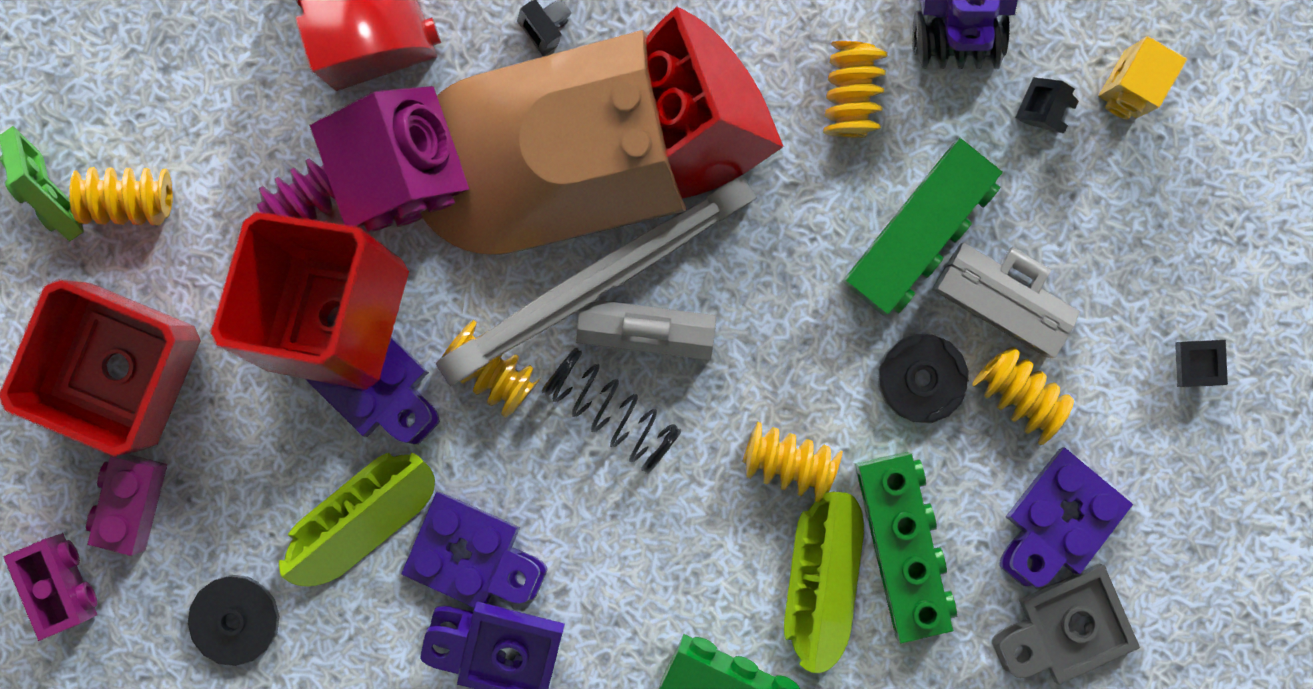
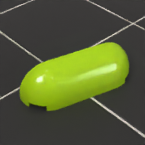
M412 452L411 455L403 454L397 456L385 453L373 460L304 516L290 530L288 536L292 540L286 551L285 559L279 560V570L282 578L298 586H317L343 575L426 506L435 488V477L431 468L418 455Z
M826 492L819 503L814 502L808 511H802L796 527L784 617V635L786 640H791L793 648L801 660L800 666L812 673H822L831 669L843 655L851 634L864 538V518L858 501L851 494L845 492Z

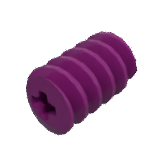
M310 158L305 160L308 174L305 176L293 167L290 169L292 184L288 185L280 177L274 179L277 189L275 194L261 186L259 188L261 202L257 204L259 212L300 218L301 216L303 219L316 221L317 213L315 206L325 214L333 211L330 197L335 201L336 199L324 165L320 167Z

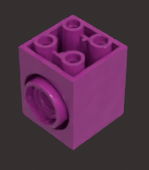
M434 86L373 92L309 125L344 225L354 227L365 226L367 233L387 228L394 224V220L397 227L405 226L423 218L421 212L427 208L429 212H436L454 205L453 197L469 190Z

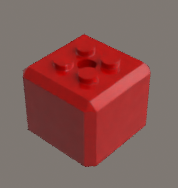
M255 212L243 221L210 333L217 346L267 372L366 390L380 379L409 270L400 257L359 227ZM340 306L335 326L329 327L327 322L329 313L334 308Z
M59 279L45 285L42 289L0 390V400L6 412L112 456L143 451L158 445L201 340L194 325L95 284ZM115 354L124 356L129 365L126 376L120 380L111 377L107 370V363Z

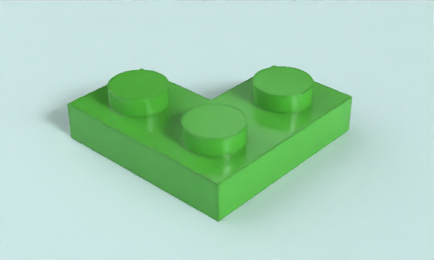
M14 126L0 134L2 150L0 161L6 170L7 180L5 181V186L9 193L19 203H24L25 201L35 209L40 222L49 231L57 230L69 242L84 232L83 225L74 219L70 209L69 198L48 178L44 157L40 151Z

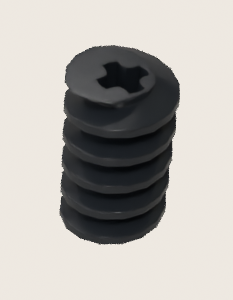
M916 10L912 27L913 54L919 57L922 69H927L931 56L937 57L940 69H945L950 56L955 57L958 69H963L968 56L973 57L976 69L982 68L986 56L991 57L994 69H999L1008 50L1010 33L1009 15H1002L999 23L997 17L994 18L995 37L992 49L988 51H957L948 43L943 18L930 15L926 23L923 13L920 10ZM965 35V37L971 39L978 38L974 35Z

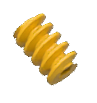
M832 41L831 45L841 52L832 54L829 63L840 70L833 71L828 75V81L838 86V88L827 91L826 99L837 104V106L827 108L824 116L836 124L824 127L823 133L837 137L866 138L868 132L881 129V124L870 120L869 114L882 111L883 106L871 102L870 99L871 96L884 93V88L873 84L872 79L886 75V70L875 66L874 60L886 58L888 52L876 48L875 45L869 43Z
M95 167L88 169L86 180H82L78 170H74L70 182V209L74 219L79 224H89L94 220L96 224L106 225L112 220L114 224L124 225L130 220L133 225H143L148 220L151 225L160 226L165 218L170 216L173 204L172 181L169 170L162 169L158 181H154L151 169L149 168L143 169L140 181H136L133 169L131 168L124 170L122 181H118L114 168H107L104 180H100L99 173Z
M472 320L463 328L442 357L470 340L477 339L473 336L477 325L475 320ZM517 354L512 355L506 360H503L501 358L502 355L460 381L465 384L471 379L477 378L473 392L479 395L490 389L487 404L490 406L504 400L501 412L503 417L513 414L540 380L538 379L533 383L529 381L533 371L531 365L519 372L516 370L519 360Z
M1010 347L993 357L977 374L972 385L974 387L986 380L989 384L984 396L989 398L998 392L1001 393L1002 397L997 408L1001 411L1013 404L1015 410L1011 420L1016 422L1027 416L1029 420L1024 432L1029 434L1038 428L1042 429L1043 431L1037 443L1044 445L1065 424L1073 407L1074 399L1069 394L1058 397L1060 394L1059 385L1055 382L1045 385L1047 375L1042 370L1031 374L1033 363L1029 359L1017 362L1020 352L1017 348Z
M757 421L749 438L742 462L746 464L747 478L751 479L760 468L763 470L764 484L768 485L776 474L780 475L781 490L785 491L793 480L797 481L798 496L802 497L811 486L814 487L815 502L819 503L823 495L829 492L832 487L843 451H839L831 461L829 446H821L814 455L812 440L806 439L797 449L795 434L789 433L780 443L778 428L772 427L763 437L762 423Z

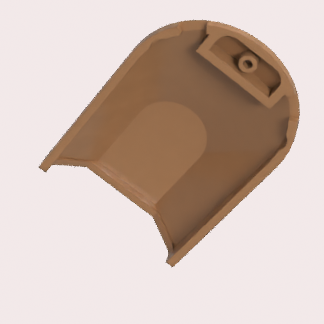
M644 30L474 75L462 79L441 91L437 97L461 162L469 190L454 196L455 204L436 212H429L428 208L422 211V217L428 226L445 241L463 250L479 254L502 255L687 211L668 162L647 66V33Z

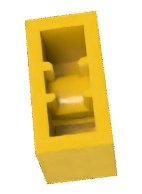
M1146 36L1124 50L1098 97L1107 101L1105 108L1113 115L1125 120H1129L1131 116L1137 119L1160 108L1187 58Z

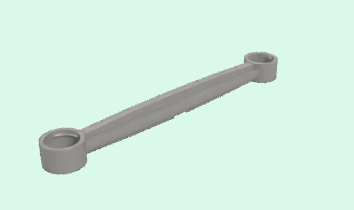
M743 175L734 179L706 197L705 200L687 209V211L645 232L546 292L477 339H472L435 362L436 366L449 387L487 365L489 361L593 303L600 294L608 289L621 286L716 222L726 219L739 208L742 209L756 200V195Z

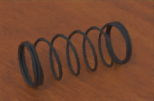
M574 348L542 389V393H545L546 396H549L555 389L552 398L553 402L562 400L572 391L573 387H570L558 396L573 366L582 355V351H579L578 348ZM599 364L593 365L583 374L582 378H585L593 372L573 407L572 417L581 415L590 407L592 401L577 411L600 369ZM618 379L612 380L602 389L601 393L606 392L613 386L592 423L591 432H597L609 422L611 416L605 418L596 426L618 387ZM637 394L629 396L621 403L620 408L633 400L611 439L610 447H616L628 436L629 432H626L616 440L637 403ZM656 409L648 411L640 418L638 423L643 422L652 415L630 455L629 462H635L647 451L649 446L636 454L656 419ZM675 424L667 426L659 433L657 438L662 437L668 432L659 448L649 456L641 467V471H645V474H649L680 435L681 429H678Z

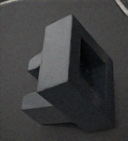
M531 0L520 8L517 22L541 55L545 56L558 46L562 36L558 29L569 21L567 17L572 12L563 0H557L544 9L537 0Z
M1033 77L1015 118L1030 126L1065 134L1068 125L1062 122L1061 119L1066 108L1076 109L1079 100L1073 95L1075 88L1064 81Z
M1226 340L1175 342L1177 387L1228 385Z

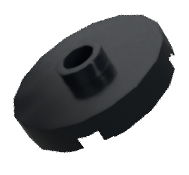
M914 334L898 340L885 353L878 370V387L884 402L896 415L912 422L933 423L949 417L962 404L966 395L967 382H969V370L962 353L950 341L928 334ZM919 370H926L930 374V382L925 387H920L915 382V375Z
M229 575L213 580L197 593L189 608L188 628L192 642L203 656L218 664L237 666L255 660L270 647L278 633L280 615L275 598L263 585L250 577ZM227 614H234L238 617V628L228 627L225 621Z

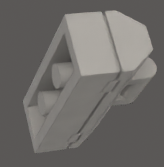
M964 242L960 243L932 290L1046 358H1056L1069 336L1067 334H1070L1074 328L1080 311L1042 289L1051 269L1013 246L999 264ZM1014 268L1033 279L1030 285L1026 287L1009 277L1007 274L1010 269Z
M596 300L579 310L576 343L711 360L717 315Z

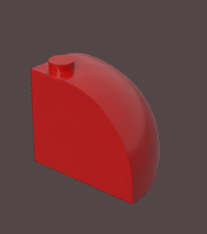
M296 0L304 13L295 18L311 71L335 91L437 58L434 45L440 44L441 39L433 17L424 18L417 0Z
M678 6L675 7L646 37L648 73L668 162L680 196L683 199L711 191L733 181L784 146L766 102L741 60L727 43L706 23Z

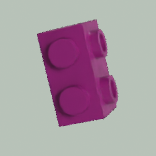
M130 454L110 456L109 462L105 461L102 464L98 474L97 487L102 489L98 504L91 508L87 517L86 531L90 532L87 545L129 556L146 551L168 464Z
M64 533L45 538L3 556L38 641L98 615L95 610L97 606L95 592L88 582L83 581L77 567L80 563L79 554L74 544L70 540L66 541Z

